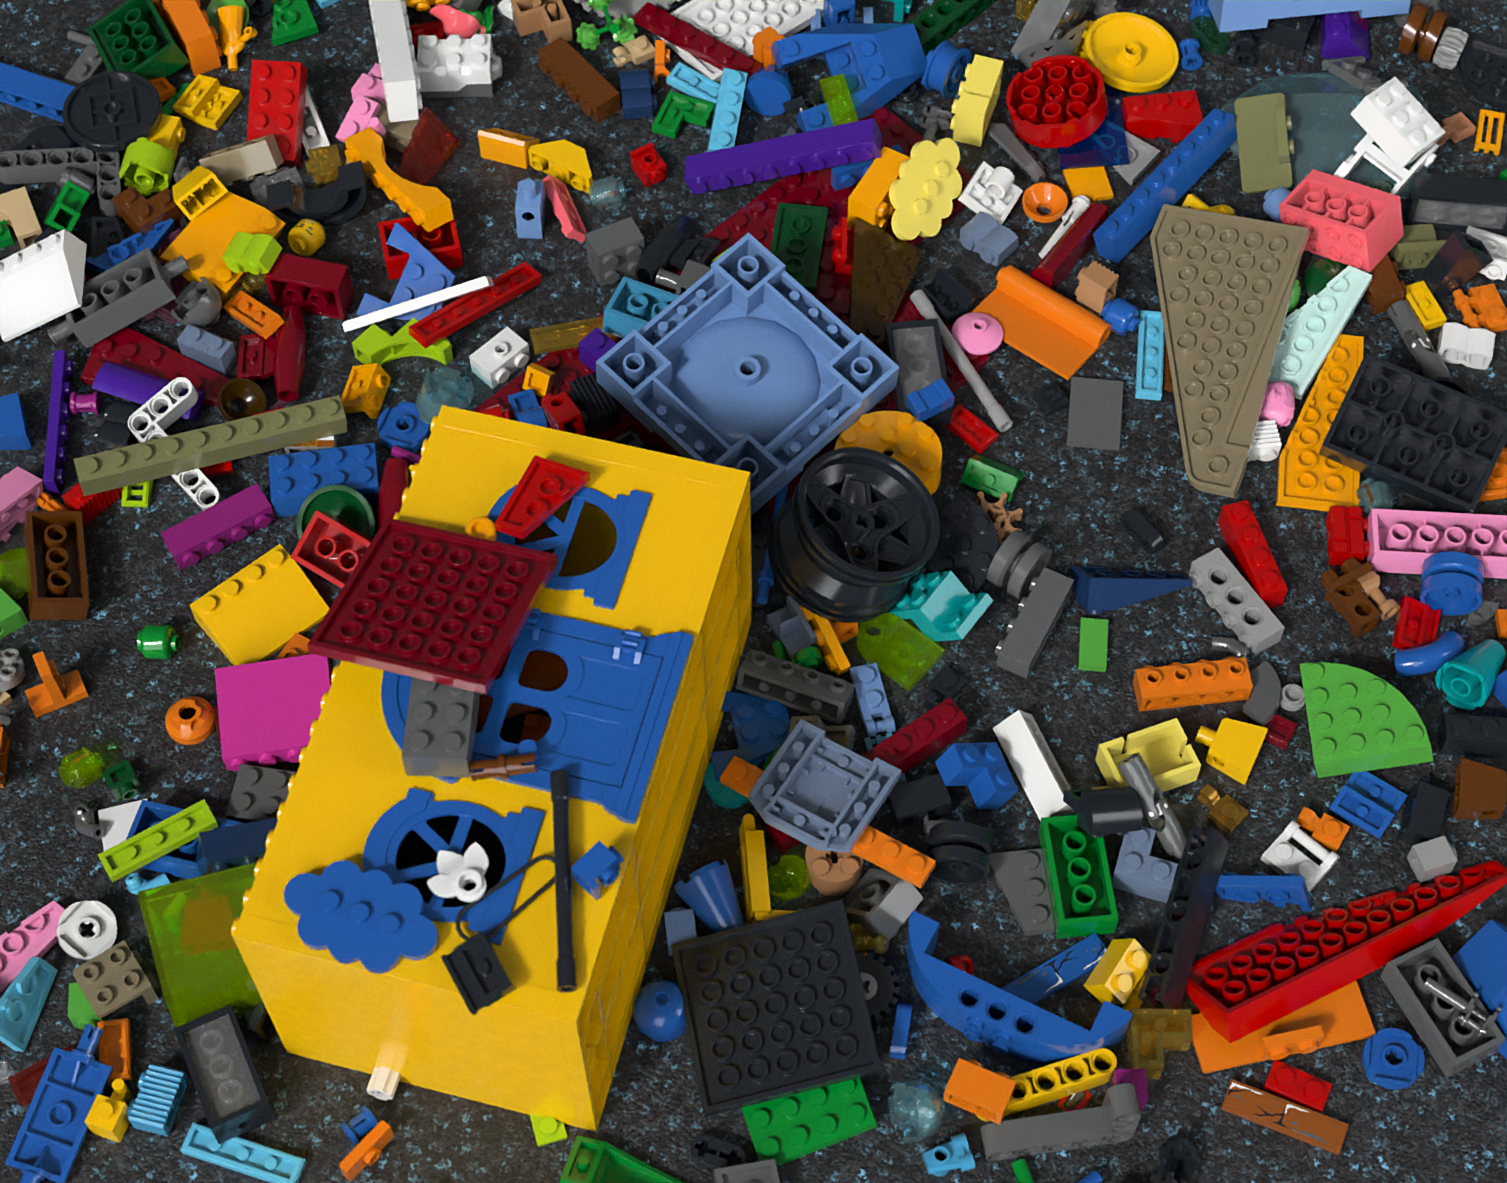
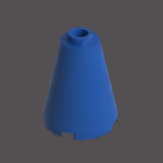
M725 859L721 863L715 861L689 874V882L684 884L683 880H680L674 886L677 894L690 909H693L694 914L712 934L744 925L730 870Z

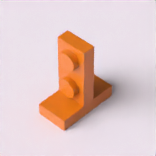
M43 651L32 655L43 683L25 690V693L36 718L89 696L78 669L61 676L54 660H47Z

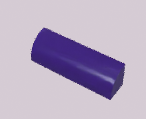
M107 361L99 369L92 388L144 405L171 381ZM183 389L178 396L186 395L189 389ZM195 389L198 393V400L181 417L197 422L206 392ZM163 406L159 410L166 412L168 406Z

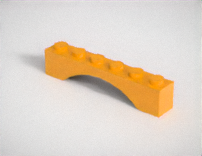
M368 127L345 139V155L348 161L351 163L361 160L365 176L367 175L377 188L380 187L390 200H394L404 213L407 212L417 225H421L427 232H430L453 220L450 199L437 187L412 183L401 178L388 167L383 138L372 128Z

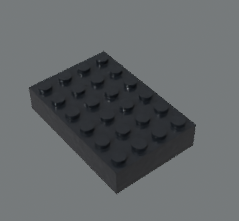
M1366 353L1324 439L1319 455L1452 513L1472 514L1507 441V412Z

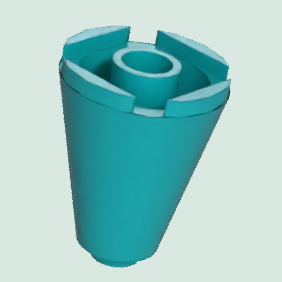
M1486 639L1447 661L1438 669L1435 676L1438 690L1442 688L1447 695L1445 699L1457 708L1470 711L1476 707L1483 706L1489 698L1506 658L1504 647L1495 640Z

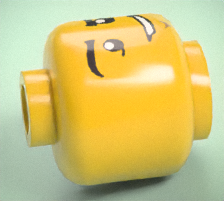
M310 219L301 220L288 234L291 249L302 256L314 254L324 244L326 239L322 225Z

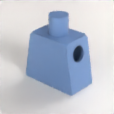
M526 179L518 182L515 204L518 238L543 239L547 198L544 183L541 181ZM528 212L534 215V219L527 220Z

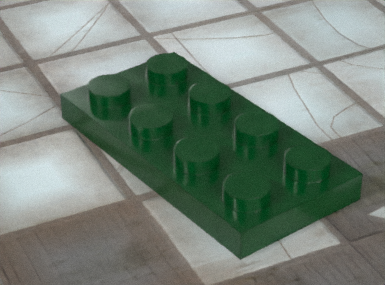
M778 202L770 252L786 265L785 271L808 292L816 293L828 207Z

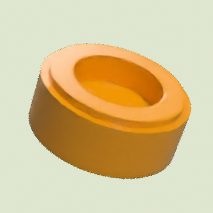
M474 518L465 527L466 535L492 541L496 540L495 524L489 518Z

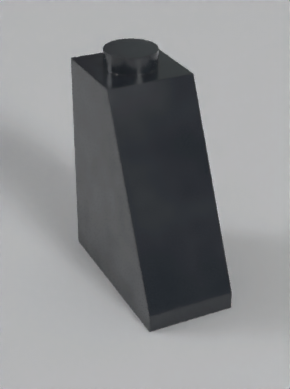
M1457 229L1451 234L1421 274L1432 295L1437 294L1446 298L1494 260L1481 240Z

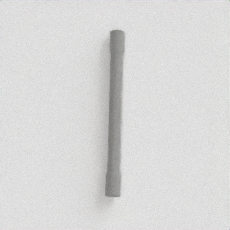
M922 289L913 292L910 299L919 313L926 320L938 319L943 346L988 411V415L998 430L1004 432L1011 428L1013 425L1012 420L985 385L935 311L927 295Z

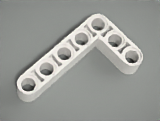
M175 378L129 417L128 427L140 443L167 437L168 435L164 430L195 405L198 400L197 391L187 378ZM183 389H189L186 395L178 396ZM168 406L166 412L158 413L161 407ZM148 423L144 430L138 431V427L141 424ZM199 469L170 475L202 511L224 500L217 488ZM192 478H199L195 485L188 486V482ZM216 496L213 503L205 504V500L208 497Z

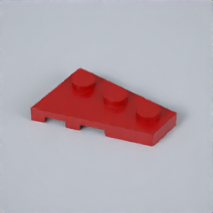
M535 455L494 523L496 531L524 540L590 481L589 472Z

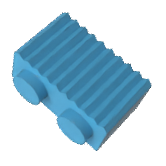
M153 1063L149 1064V1069L143 1071L140 1076L138 1097L131 1100L127 1110V1116L134 1128L154 1134L169 1135L190 1080L185 1071Z

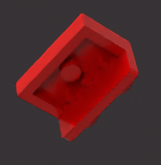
M842 217L839 224L833 227L832 240H835V247L832 251L831 260L835 262L836 273L850 275L854 230H852L853 226H847L846 217Z

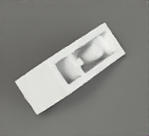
M306 85L302 142L310 159L328 152L332 148L311 92Z

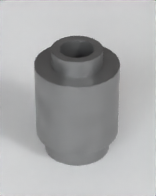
M65 167L56 182L57 185L61 186L62 190L66 181H70L90 193L87 198L88 200L96 189L93 185V179L74 168L69 169Z

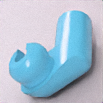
M131 873L125 880L129 892L143 897H151L171 886L165 873L150 881L141 878L138 873Z

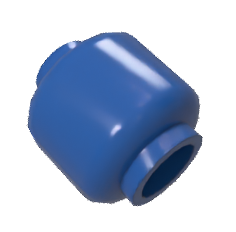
M1117 298L1114 301L1112 299L1109 300L1101 312V317L1112 324V331L1120 336H1124L1129 331L1133 333L1140 324V319L1138 318L1139 309L1122 298Z

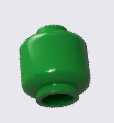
M149 623L144 629L139 631L137 636L138 650L142 652L145 658L169 660L174 652L179 650L181 644L180 635H176L174 627L168 624Z

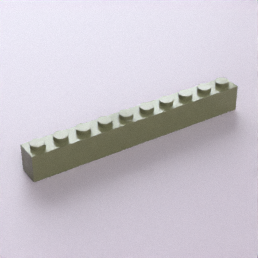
M337 395L75 458L74 463L83 495L87 496L347 432V421L340 396Z

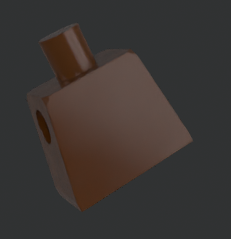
M1461 758L1455 769L1453 819L1500 818L1507 804V772Z

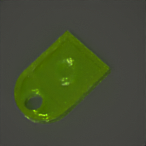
M884 613L875 619L862 622L857 631L856 643L861 656L871 664L877 663L880 671L909 692L944 655L942 647L893 614ZM875 627L881 633L877 636H870L866 633V630Z

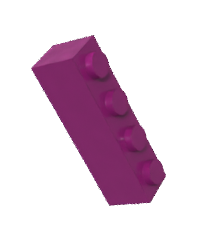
M256 483L161 532V536L167 550L181 570L196 564L199 560L210 554L221 551L222 548L235 541L244 539L248 534L267 527L276 518L271 504Z

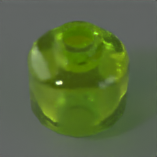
M83 747L64 756L58 770L61 779L68 787L72 786L76 789H82L101 778V767L104 766V762L98 752H92L90 749Z

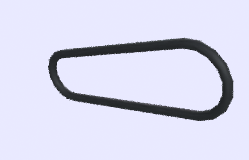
M540 855L486 891L480 899L464 906L457 914L455 920L456 931L459 936L465 941L471 938L463 933L460 926L461 918L467 910L541 860H549L554 863V857ZM555 875L487 935L488 939H491L555 883Z

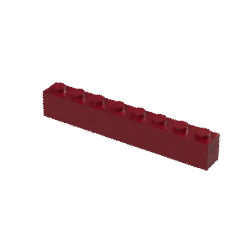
M949 697L863 754L862 757L872 762L877 757L900 769L902 775L966 733L967 717ZM765 822L767 836L782 855L801 843V841Z

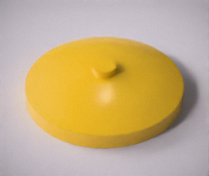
M1117 12L1104 15L1092 23L1083 42L1084 58L1095 69L1098 68L1103 82L1127 92L1143 93L1161 88L1170 81L1178 65V49L1171 35L1157 22L1139 14Z

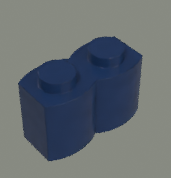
M648 68L619 71L624 119L653 117L652 109H657L656 94L651 95V91L655 90L654 76H649Z

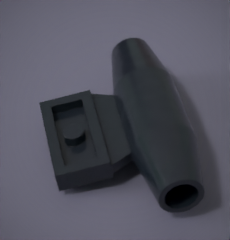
M680 215L663 227L646 247L635 269V277L639 282L649 284L656 279L660 268L668 270L673 265L678 268V271H683L688 259L709 266L721 250V240L699 236L696 239H689L694 229V223L690 217Z

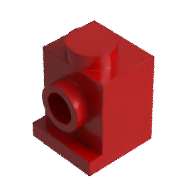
M652 142L630 152L631 168L645 187L659 183L667 178V165L654 149Z

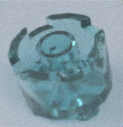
M437 367L434 372L427 373L415 400L417 411L420 413L419 418L424 423L431 424L434 415L438 416L442 405L468 410L474 397L472 382L469 381L467 383L465 379L460 377L461 372L449 367Z

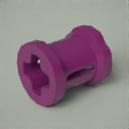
M94 391L93 394L71 392L70 410L72 415H78L79 412H94L95 415L101 413L102 400L99 391Z

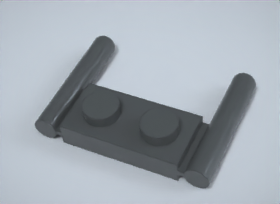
M71 30L67 33L69 40L87 45L64 77L65 81H61L75 87L82 81L100 74L105 63L90 36ZM40 74L43 77L55 80V78Z
M1363 55L1325 59L1322 61L1323 69H1329L1330 73L1361 91L1364 90L1366 94L1372 93L1386 83L1381 82V79L1373 75L1371 70L1358 66L1366 62V58ZM1399 80L1405 88L1408 87L1406 80Z

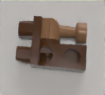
M1351 557L1341 566V570L1345 575L1340 577L1334 569H1329L1322 574L1320 582L1327 590L1324 598L1344 617L1351 626V633L1358 639L1375 629L1379 618L1385 621L1393 617L1400 609V606L1394 599L1387 600L1379 589L1380 577L1372 571L1373 566L1369 562L1362 565L1354 557ZM1369 599H1371L1378 606V609L1371 603Z

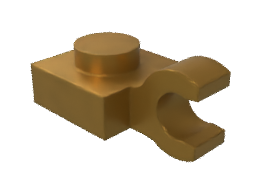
M1209 784L1200 791V795L1197 797L1200 803L1211 810L1207 817L1228 835L1249 814L1244 807L1228 794L1221 799L1217 791Z

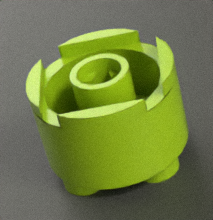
M140 137L126 148L119 177L124 179V185L127 188L134 186L141 195L150 196L151 192L159 193L169 187L175 166V153L170 148Z

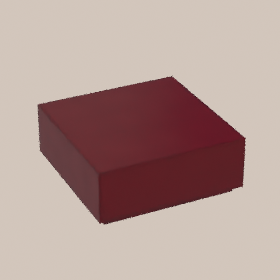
M1275 714L1272 720L1265 725L1268 731L1264 740L1286 750L1298 723Z

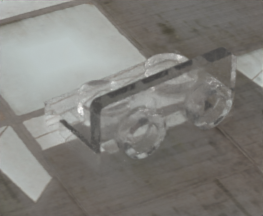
M282 167L272 176L266 177V175L254 178L252 180L253 183L249 184V190L253 194L256 203L268 210L266 186L290 179L295 185L305 188L296 167Z

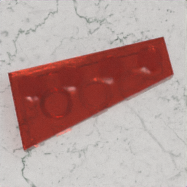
M427 107L422 109L419 115V122L411 133L412 138L402 154L401 163L394 172L403 179L423 186L429 183L461 143Z

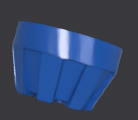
M771 64L767 68L762 66L751 75L744 90V99L747 105L753 111L765 116L781 115L785 112L783 103L793 98V88L787 72L784 69L778 70L776 65Z

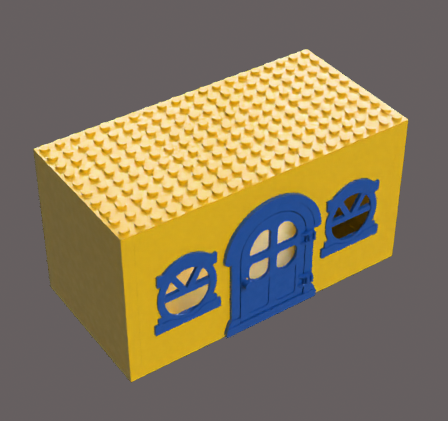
M442 405L438 416L434 415L432 419L429 439H425L422 444L421 460L419 463H415L413 467L411 485L406 487L403 492L402 508L400 512L395 513L393 519L465 534V527L468 522L477 517H486L495 523L535 455L589 472L590 481L524 540L496 531L497 537L495 541L556 554L558 564L512 647L503 675L493 681L487 694H483L492 697L493 703L483 730L475 735L473 760L498 758L499 754L504 753L507 756L535 752L537 760L523 764L537 763L538 772L511 775L509 779L502 780L501 777L477 781H472V778L406 776L402 761V749L412 677L341 660L340 665H336L333 669L331 688L322 697L320 716L312 722L310 741L308 746H304L301 750L299 769L297 774H292L289 780L288 797L286 802L282 801L278 808L277 825L275 830H270L267 836V850L263 859L260 858L256 864L254 872L256 878L252 888L248 887L244 894V908L241 916L236 917L233 922L231 935L287 1053L372 1074L375 1067L390 1068L400 1074L399 1082L528 1115L553 1117L564 1124L597 1132L633 1014V1004L641 988L702 788L704 774L709 765L711 753L723 719L724 710H721L726 692H731L752 623L750 472ZM542 650L559 655L565 661L568 668V676L560 688L546 692L523 687L518 684L525 660L531 651ZM521 703L544 709L550 715L552 721L549 731L537 742L526 739L518 745L502 740L499 735L510 705ZM474 769L471 770V773L477 771H484V769ZM557 769L569 771L571 867L598 841L602 842L607 848L610 845L613 846L624 858L619 864L620 871L618 877L608 887L603 886L600 889L601 897L597 901L573 879L571 871L577 990L570 993L557 991L555 883H553L489 939L515 990L492 1005L483 1007L476 1015L469 1012L441 959V956L444 954L448 955L454 951L455 947L465 942L459 936L455 926L457 914L464 906L442 907L445 898L433 893L430 902H424L422 916L433 922L438 931L439 942L433 954L417 961L402 957L394 969L386 973L377 974L365 969L360 960L355 963L343 964L333 958L329 949L314 950L307 947L298 935L297 925L300 917L289 910L284 902L283 894L287 883L298 874L310 873L321 876L328 865L341 860L353 862L362 873L374 869L381 870L388 874L393 885L439 874L437 861L404 870L396 869V856L404 837L411 830H414L437 853L440 850L460 855L472 820H477L489 827L503 844L506 854V867L500 880L501 882L540 855L554 857L550 772ZM446 815L459 816L450 846L426 824L427 820ZM541 860L467 910L460 921L463 933L468 937H473L480 931L488 935L555 875L554 863L549 860Z

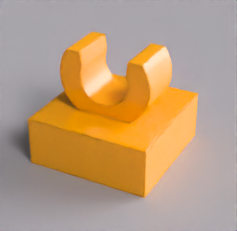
M531 363L527 366L522 389L528 390L532 388L535 395L543 398L551 392L555 373Z

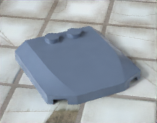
M800 719L749 792V800L768 825L806 845L822 851L851 852L901 777V770L877 757L872 762L825 738L826 731Z

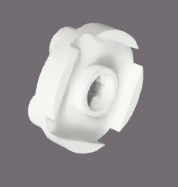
M93 900L79 901L70 905L62 913L58 920L56 935L60 946L67 954L74 958L91 960L112 947L117 936V922L114 913L105 904ZM92 923L94 925L92 929L95 933L94 936H81L82 929L79 927L80 924L88 925Z

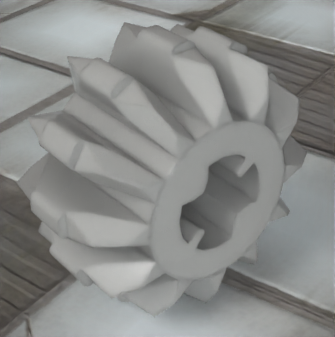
M1447 27L1432 58L1433 63L1444 69L1452 70L1455 68L1468 39V34L1459 28Z

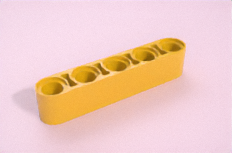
M1100 1048L1011 1077V1080L1016 1082L1014 1090H1020L1025 1097L1021 1099L1012 1097L1004 1117L1108 1083L1112 1079L1116 1068V1056L1109 1049ZM1103 1062L1109 1069L1101 1071L1094 1064ZM1069 1071L1077 1072L1081 1078L1079 1080H1072L1066 1075V1073ZM1048 1081L1052 1084L1053 1088L1043 1089L1039 1086L1038 1082ZM976 1115V1116H977L979 1119H981L982 1121H986V1122H989V1121H990V1120H987V1119H985V1118H983V1117H980V1116Z

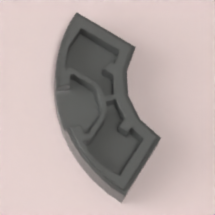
M1267 661L1249 672L1253 688L1250 699L1243 705V712L1261 727L1267 725L1275 716L1281 698L1279 677Z

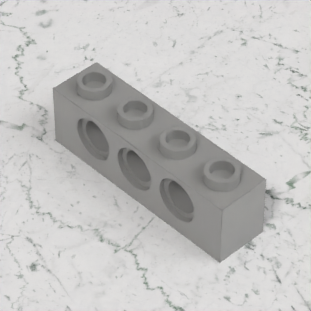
M1219 547L1192 561L1188 575L1193 580L1192 585L1200 589L1208 605L1217 610L1225 626L1234 631L1238 636L1239 642L1245 645L1253 656L1281 640L1285 627Z

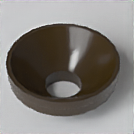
M237 378L228 381L220 390L218 407L226 420L233 421L264 412L266 397L263 390L255 382L245 378ZM232 401H243L246 405V411L243 413L234 411Z

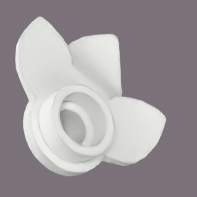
M473 843L467 849L464 857L453 852L440 850L437 857L439 875L427 881L431 891L443 898L457 896V898L464 902H474L480 899L486 891L484 874L489 866L485 851L477 843ZM469 883L476 885L473 890L467 891L464 889Z

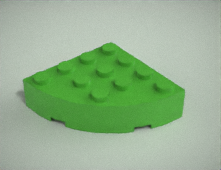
M1327 662L1300 664L1313 758L1318 778L1433 762L1430 741L1420 716L1405 696L1387 681L1366 670L1345 664Z

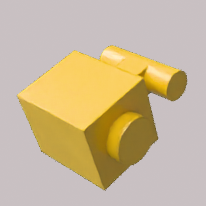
M115 1079L112 1083L114 1090L111 1097L97 1094L84 1122L92 1134L121 1143L130 1123L127 1116L128 1106L125 1102H129L132 1099V1093L122 1079Z

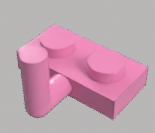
M357 94L335 137L345 143L346 138L368 127L372 128L379 136H384L386 129L376 118L381 108L380 104Z

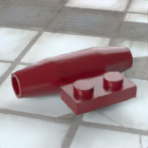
M286 306L282 309L280 315L284 323L277 329L275 337L269 336L265 339L259 334L242 335L239 337L237 378H245L257 382L265 381V378L274 374L278 399L292 402L298 398L304 376L306 332L302 310L296 306Z
M390 458L385 462L378 494L377 532L386 518L393 519L395 513L400 512L403 505V492L406 487H410L408 465L404 459Z

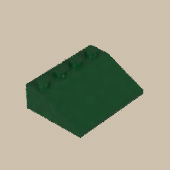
M128 0L87 28L109 72L126 71L138 74L147 80L169 76L190 62L163 11L155 0Z

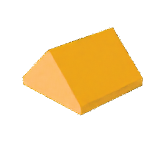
M495 127L478 131L481 158L527 169L529 166L527 149L540 142L538 138Z

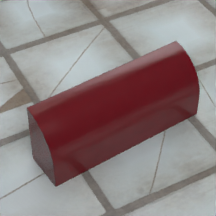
M1100 203L1089 204L1032 270L1030 276L1056 290L1095 244L1093 233L1106 221L1109 207Z

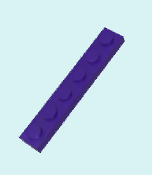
M65 350L54 351L43 475V482L50 495H60L61 484L65 483V472L62 466L63 462L67 460V451L64 441L69 438L66 418H70L68 397H70L72 392L70 376L74 375L73 361L68 360Z

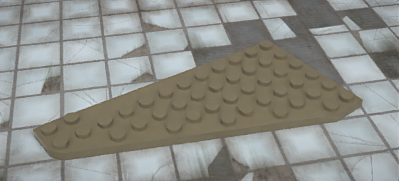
M1163 204L1150 235L1185 470L1190 484L1195 489L1236 498L1246 470L1300 261L1310 236V230L1306 227Z

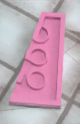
M54 900L23 920L21 926L9 934L5 932L0 936V997L31 957L42 958L57 943L56 929L58 920L65 909Z

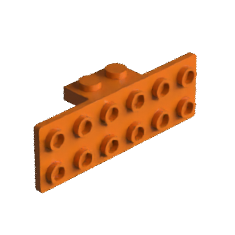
M1357 981L1232 1043L1217 1033L1202 1013L1186 1017V1024L1204 1074L1270 1059L1280 1060L1288 1055L1297 1053L1307 1054L1320 1048L1370 1038L1375 1034Z

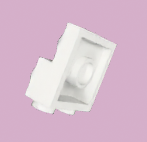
M1468 225L1466 233L1481 240L1494 260L1478 273L1484 274L1493 280H1505L1507 275V237Z

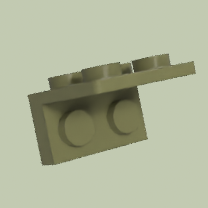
M1433 224L1403 226L1404 236L1388 253L1391 262L1395 261L1398 270L1426 268L1447 240H1437Z

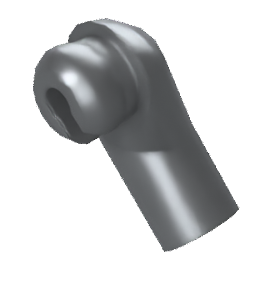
M85 803L76 805L73 810L76 829L81 834L97 840L101 839L104 836V828L95 824L93 810Z

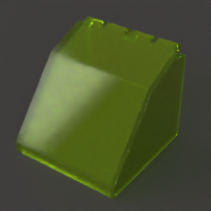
M257 863L138 891L139 903L160 984L175 1028L229 1004L232 1005L234 1012H238L239 1018H241L246 1009L254 1011L258 1002L264 1003L231 935L233 922L236 917L241 916L244 908V894L248 887L252 888L256 878L254 872Z

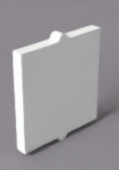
M142 800L97 810L99 824L104 828V836L102 837L104 851L126 840Z

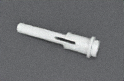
M1079 195L1073 198L1071 207L1062 216L1063 222L1040 251L1039 256L1042 259L1084 209L1091 204L1087 197Z

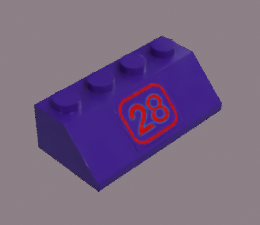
M1358 11L1320 14V58H1342L1363 55L1366 61L1369 60L1368 17L1361 18Z

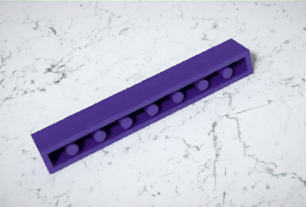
M871 118L686 156L684 180L694 195L880 158L882 134L875 119Z

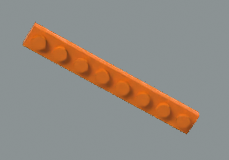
M734 755L720 776V783L749 798V792L764 771ZM869 825L851 851L922 889L936 866L934 859Z

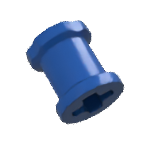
M1194 38L1181 41L1178 47L1180 54H1182L1181 66L1187 71L1196 70L1203 64L1202 56L1199 55L1200 43Z
M365 1105L360 1108L361 1112L348 1122L343 1121L339 1124L355 1146L359 1144L360 1138L378 1124L374 1115Z

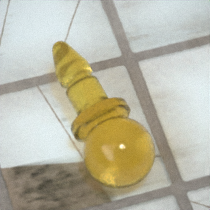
M248 272L245 279L240 280L242 285L238 286L234 292H231L224 303L226 304L240 290L252 294L254 290L262 288L266 281L264 274L254 275Z

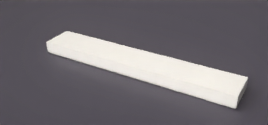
M483 276L345 321L342 325L345 332H353L372 324L390 320L494 286L493 280L490 276Z

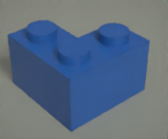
M997 742L953 743L935 762L945 786L967 785L978 810L1000 809L1018 791Z

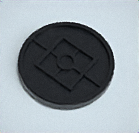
M110 71L94 75L78 84L64 102L62 118L67 133L78 145L96 152H118L126 150L131 143L136 142L140 137L148 138L155 131L161 120L162 103L157 89L146 78L126 71Z

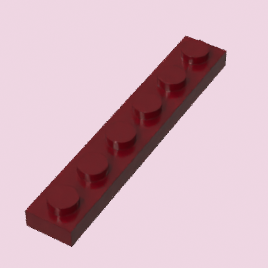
M647 2L633 16L634 23L721 71L727 68L748 73L746 83L749 77L763 66L762 63L650 2Z

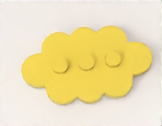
M943 138L936 140L935 143L928 140L917 142L912 147L911 159L904 160L901 163L899 179L894 180L889 188L890 202L896 209L892 216L891 226L895 236L900 240H912L918 235L924 238L935 236L940 231L941 219L947 218L951 214L953 209L952 199L957 198L962 190V179L956 170L960 161V152L956 142L952 139Z

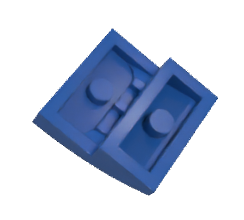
M1367 771L1354 772L1340 790L1329 810L1380 839L1408 795Z

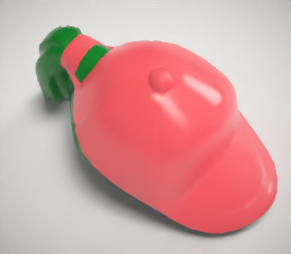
M437 5L429 13L442 21L444 34L447 37L449 35H460L463 39H471L474 34H490L492 32L493 10L495 6L490 5L481 13L480 11L468 12L464 9L456 10L448 5Z

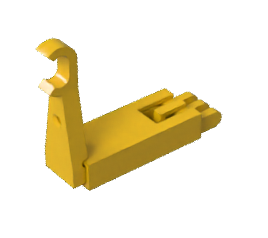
M745 814L739 829L746 924L796 912L771 910L764 831L755 830L754 816Z

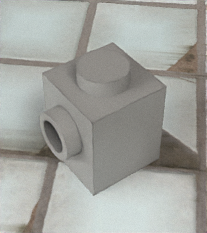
M1444 835L1413 845L1407 859L1420 883L1451 873L1457 863V852L1454 846L1448 843Z

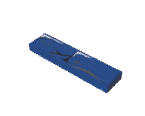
M1096 933L1001 989L1036 1005L1092 972L1107 948Z

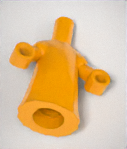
M231 5L217 9L220 34L217 35L218 39L215 42L220 44L222 53L228 56V70L237 71V54L245 47V43L249 39L257 35V30L253 27H246L244 35H242L244 8Z

